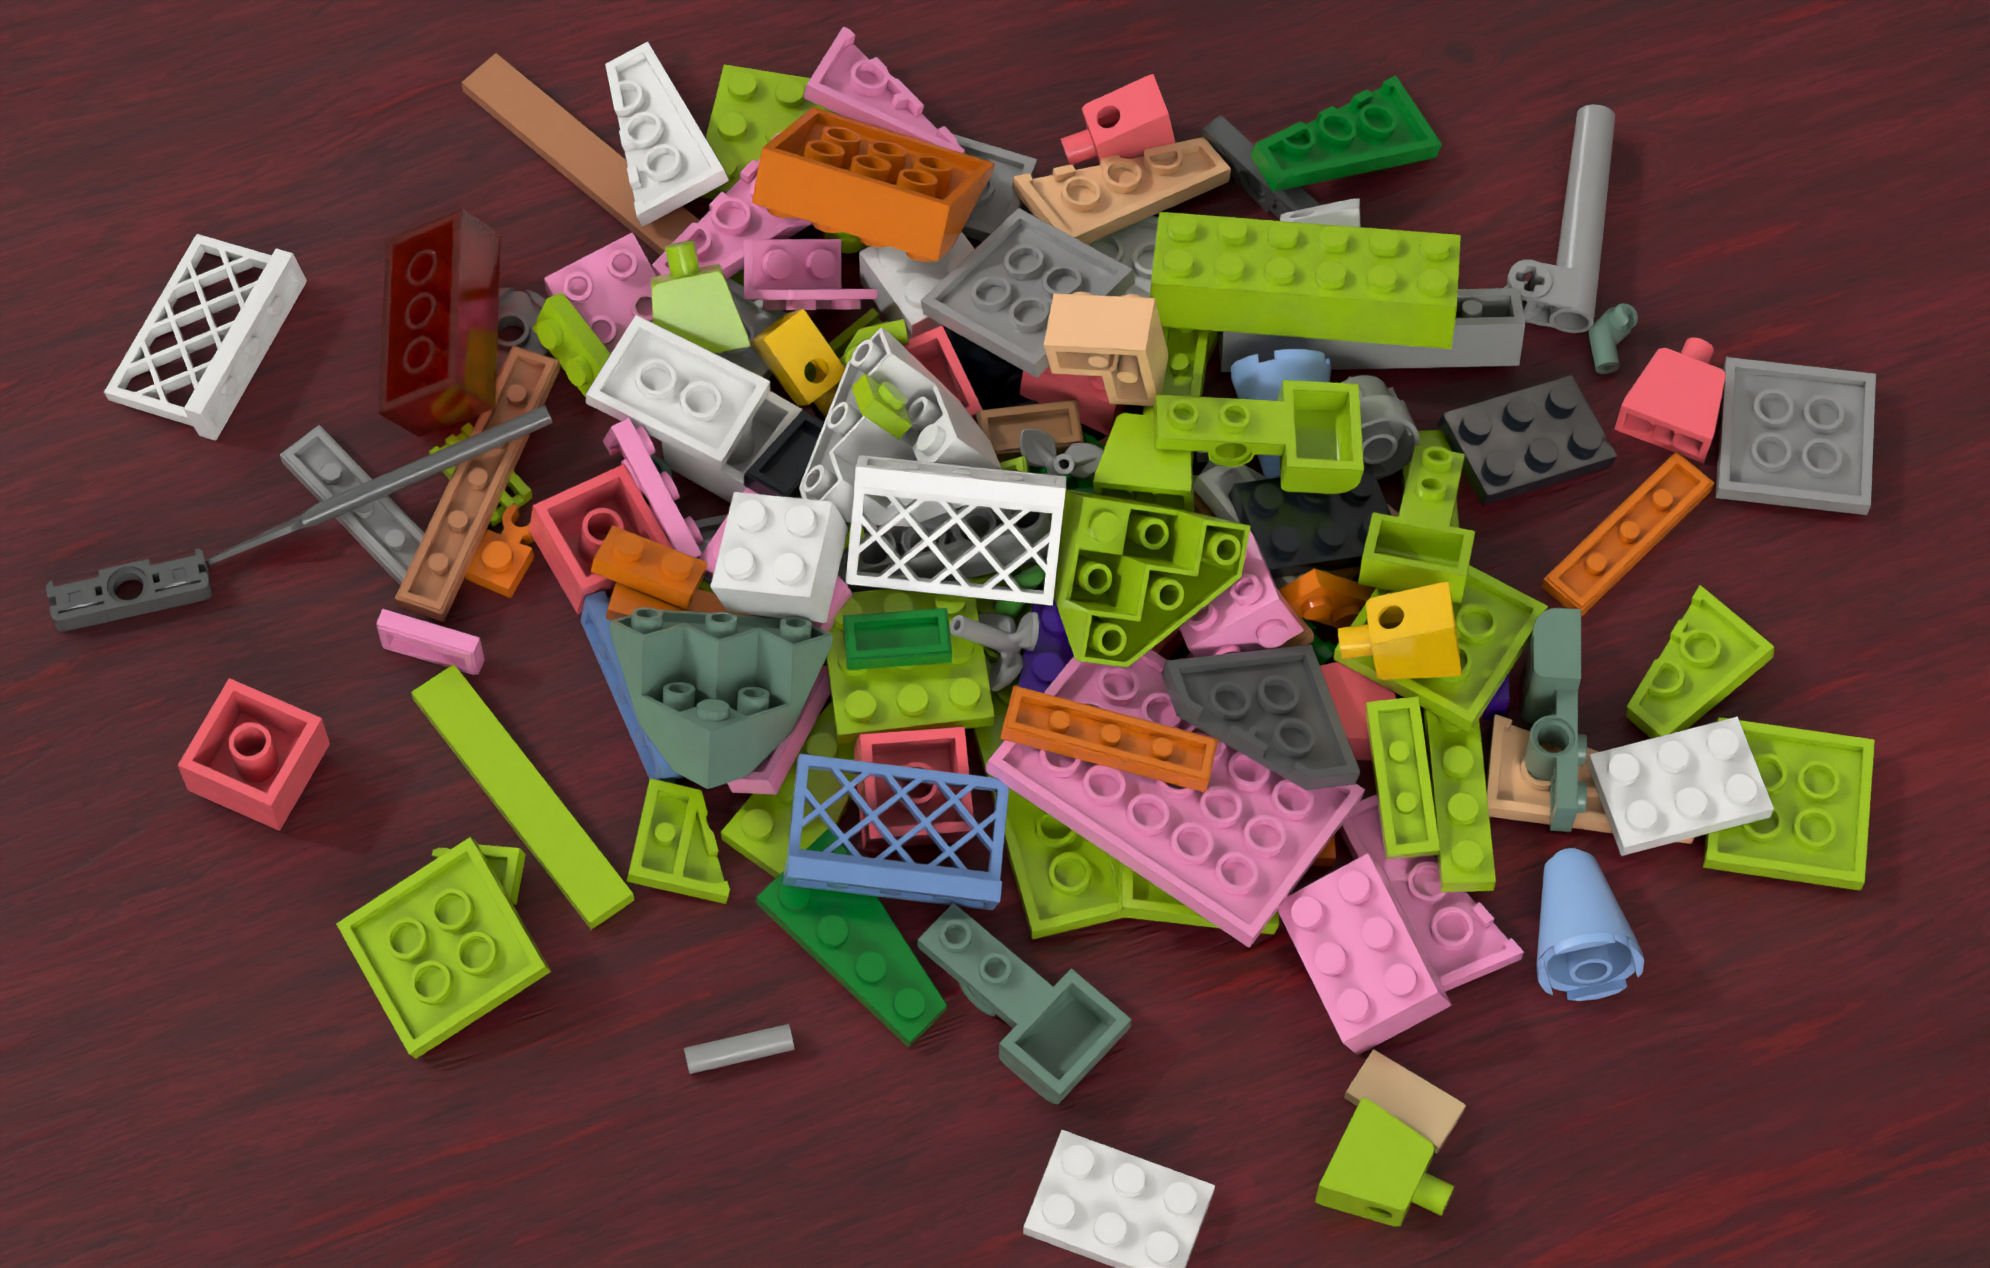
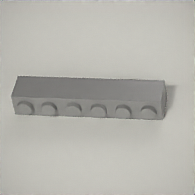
M1520 288L1458 289L1452 349L1219 331L1218 345L1221 372H1231L1230 367L1236 361L1254 354H1258L1259 363L1275 359L1274 351L1284 349H1307L1325 353V360L1330 358L1331 370L1519 366L1525 328Z

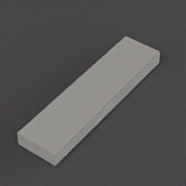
M320 425L280 454L282 463L319 502L372 480ZM388 495L336 517L337 521L401 585L425 533Z

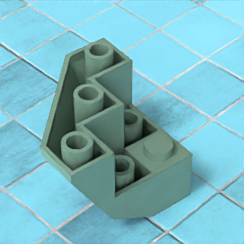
M643 607L633 610L631 615L610 621V634L640 726L674 772L706 789L749 776L792 733L829 653L833 639L832 634L812 625L809 619L803 617L775 618L727 612L707 613Z

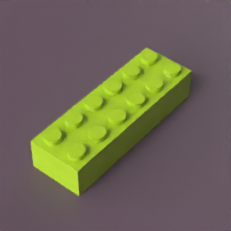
M1159 212L1150 298H1155L1162 327L1452 349L1457 310L1461 235Z

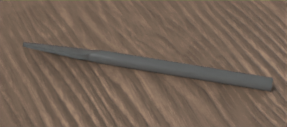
M546 405L538 407L317 503L299 516L216 554L206 561L210 565L298 529L327 522L553 423V420Z

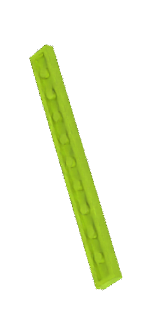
M1441 430L1418 431L1419 446H1437L1451 451ZM1411 461L1400 469L1402 495H1404ZM1456 500L1451 527L1459 528ZM1423 708L1429 774L1440 852L1437 855L1441 892L1494 891L1496 878L1479 720L1472 731L1468 732Z

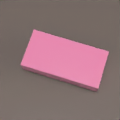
M382 609L376 626L381 645L384 649L448 668L454 664L461 672L479 675L485 660L480 637Z

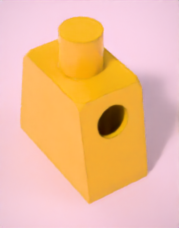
M803 308L787 312L749 341L750 346L798 406L809 405L814 402L826 419L839 386L837 383L841 381L845 367ZM808 362L816 370V377L812 382L806 379L804 373Z
M1441 582L1372 597L1366 601L1368 624L1338 628L1341 658L1350 659L1373 656L1376 675L1379 679L1462 676L1458 635L1449 582Z

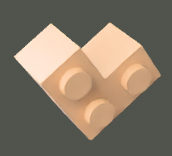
M1087 292L1053 294L1044 340V348L1051 373L1102 376L1109 404L1153 406L1156 394L1162 395L1169 356L1155 298H1144L1135 294H1127L1122 297L1098 296Z

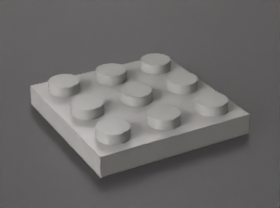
M1018 208L921 300L923 314L1038 378L1049 367L1044 340L1053 294L1087 292L1098 296L1121 297L1135 283L1132 268Z
M1726 357L1723 365L1726 377L1721 397L1716 498L1867 515L1871 507L1876 374Z

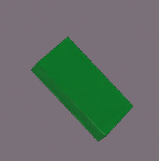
M947 608L843 615L847 670L952 663Z

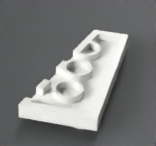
M648 42L605 64L613 105L618 116L620 139L626 155L629 182L635 198L636 216L642 227L729 181L723 167Z

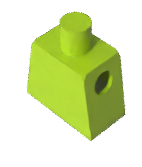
M694 241L678 242L665 246L670 274L651 278L653 324L714 354L750 347L747 330L721 265L713 264L700 267Z
M1144 406L1142 415L1129 413L1118 415L1094 475L1095 494L1194 512L1192 451L1155 449L1153 406Z
M1362 1096L1319 1184L1315 1202L1325 1207L1398 1227L1401 1226L1412 1202L1442 1216L1455 1186L1426 1173L1436 1149L1431 1141L1371 1100Z

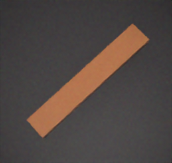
M497 53L461 82L463 92L660 256L665 252V246L671 245L691 223H698L700 221L681 206L642 227L636 216L635 198L627 172V160Z
M512 345L470 437L543 406L560 371L559 360ZM531 433L456 465L394 598L397 607L442 622L445 621Z

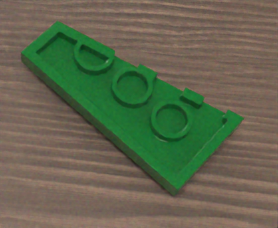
M1395 75L1385 80L1382 87L1373 92L1366 89L1354 95L1350 103L1338 109L1331 106L1319 112L1317 119L1307 124L1300 121L1255 143L1250 157L1271 190L1275 192L1433 159L1437 157L1442 144Z
M827 829L806 850L823 852L837 839ZM842 845L832 852L849 855ZM783 871L757 896L756 904L909 1048L946 1011L947 1005L877 896L782 885Z

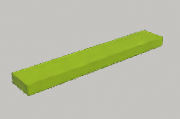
M454 664L411 692L417 706L591 930L635 901L633 892Z

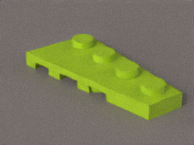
M832 701L817 718L798 755L806 754L854 760L853 746L855 743L838 744ZM798 755L776 795L752 794L721 831L722 841L774 878H777L784 871L787 859ZM808 769L806 788L820 805L843 788L830 771ZM843 773L849 782L856 778V774ZM848 793L825 810L836 825H838L841 816L845 814L852 800ZM806 800L803 818L814 811ZM819 816L802 828L800 849L806 850L828 829Z

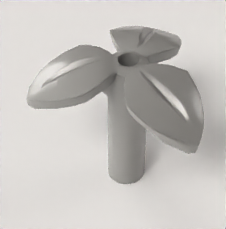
M1026 428L1020 434L1019 446L1022 456L1026 457L1028 464L1031 466L1046 467V475L1064 476L1069 474L1080 480L1089 478L1095 474L1104 451L1102 448L1091 443H1073L1064 454L1057 456L1055 438L1047 432L1036 428Z
M1029 612L1023 616L1017 631L1014 619L999 613L979 614V622L961 615L955 616L951 621L950 632L952 635L989 647L1000 653L1001 658L994 665L989 678V686L992 692L1008 686L1023 668V658L1019 653L1020 650H1034L1039 634V619L1036 612Z

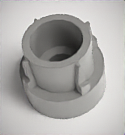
M1362 375L1352 378L1350 376L1341 383L1359 384L1364 466L1371 465L1376 479L1390 476L1411 461L1414 446H1419V433L1405 402L1397 398L1393 387L1387 389L1385 383L1374 376Z

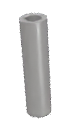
M785 1024L684 1048L689 1074L792 1051L795 1048L790 1026Z

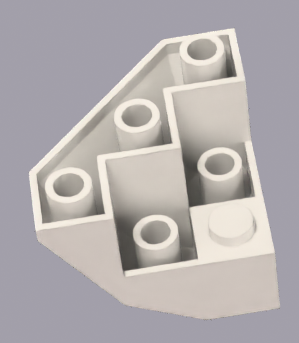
M881 327L870 340H865L858 345L852 355V359L847 363L799 489L803 499L832 501L846 523H851L855 469L859 455L998 470L1002 468L991 441L961 402L888 331ZM864 373L880 384L884 381L892 383L906 397L907 403L905 407L912 426L899 440L861 414L851 387ZM865 494L863 512L873 524L883 525L899 512L887 496ZM899 498L905 506L914 500ZM924 501L911 513L920 523L944 514L947 511L939 502ZM951 503L955 509L965 506V504ZM903 518L894 526L910 527L911 525Z

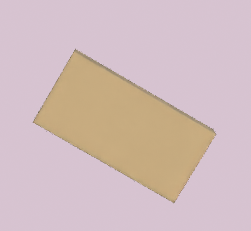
M1374 1049L1350 1084L1344 1097L1356 1106H1358L1362 1096L1371 1100L1431 1141L1436 1147L1434 1152L1438 1154L1466 1107V1104Z

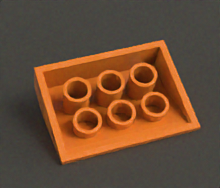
M812 107L762 148L752 203L767 208L768 213L779 218L797 217L813 222V226L816 229L824 232L838 233L842 231L858 236L859 240L868 246L878 248L889 246L905 251L909 258L916 261L938 262L957 241L993 173L995 163Z

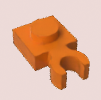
M514 504L506 508L503 513L502 524L504 529L501 534L486 530L465 575L466 580L510 599L534 559L533 549L526 545L535 541L529 532L530 523L525 527L514 525L519 518L518 507Z

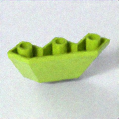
M1065 490L1054 599L1075 660L1128 668L1242 577L1251 526L1162 505L1101 494Z

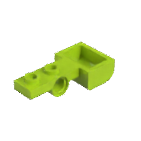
M1283 380L1277 401L1156 394L1153 405L1155 449L1208 452L1209 460L1223 467L1244 465L1251 461L1256 454L1279 455L1281 488L1287 492L1339 494L1354 489L1360 483L1364 471L1359 384Z
M1414 446L1399 517L1375 512L1372 514L1362 556L1358 584L1400 592L1441 582H1449L1452 602L1462 603L1475 531L1451 527L1465 454L1451 452L1437 446Z

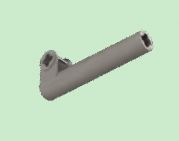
M1592 104L1580 108L1577 112L1556 265L1524 259L1516 262L1509 271L1507 285L1504 288H1520L1521 300L1527 301L1523 309L1526 323L1552 327L1568 333L1585 332L1593 326L1615 126V113L1608 107ZM1530 272L1531 275L1528 282L1524 281L1526 273Z

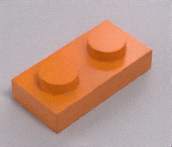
M612 525L594 556L591 572L688 609L705 578L708 562Z
M1312 569L1278 591L1298 616L1338 629L1352 625L1375 588L1360 585L1358 582L1318 569Z

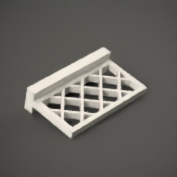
M196 234L105 389L104 394L107 399L194 426L199 436L216 441L307 282L294 254L275 249L272 255H268ZM205 252L222 258L224 265L197 275L196 267ZM252 267L264 269L257 281L241 288L239 287L236 274ZM229 277L234 291L207 301L203 288ZM196 291L201 304L175 315L172 308L177 299ZM239 303L241 310L235 320L217 327L212 314ZM206 317L211 330L184 341L180 327ZM174 331L178 344L152 355L149 347L154 339ZM216 343L218 350L212 360L194 368L189 354ZM183 357L187 371L161 381L157 367ZM150 370L154 385L137 392L125 390L131 378ZM191 383L193 384L195 390L185 407L169 403L166 396L167 393Z
M859 455L855 469L854 498L845 583L1053 605L1066 476ZM865 494L887 496L899 512L877 529L863 512ZM899 498L914 500L905 506ZM924 501L939 502L951 516L930 534L911 513ZM951 503L965 504V506L957 511ZM977 506L991 507L1003 521V523L982 539L963 519L964 516ZM1003 509H1013L1018 511L1009 517ZM1030 511L1051 513L1050 532L1035 544H1032L1015 524ZM905 518L922 540L900 556L883 534ZM957 523L974 545L952 562L935 542V539ZM863 524L870 535L860 542ZM1009 528L1026 551L1004 567L987 545ZM875 540L894 561L881 573L858 571L859 553ZM1049 543L1046 561L1038 551ZM927 546L946 567L932 579L919 578L906 563ZM979 551L998 572L984 584L970 583L958 569ZM1030 557H1033L1046 573L1044 590L1021 588L1010 573ZM900 568L906 576L891 574ZM950 574H952L957 581H948L944 579ZM1004 579L1010 587L996 586V584Z

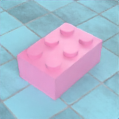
M1369 853L1287 896L1278 909L1342 1043L1355 1054L1359 1055L1452 1006L1383 868Z

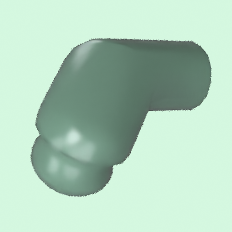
M1621 303L1616 307L1606 310L1589 329V340L1595 370L1599 374L1613 373L1620 368L1616 346L1630 333L1631 328L1636 326L1638 322L1636 310L1627 303Z

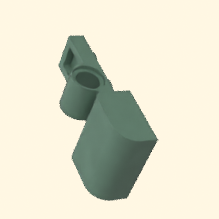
M1553 608L1543 612L1537 618L1521 675V717L1525 722L1534 724L1526 746L1524 763L1527 770L1533 776L1541 780L1550 781V831L1571 832L1576 814L1585 813L1587 803V783L1578 781V766L1585 765L1587 754L1586 734H1578V688L1581 681V609ZM1550 743L1559 747L1561 752L1550 753L1545 751L1540 745Z
M955 903L918 939V948L959 982L965 996L979 1010L989 1016L997 1014L1013 1028L999 1043L1000 1060L1040 1096L1053 1104H1059L1131 1028L1132 1019L1073 969H1070L1053 987Z

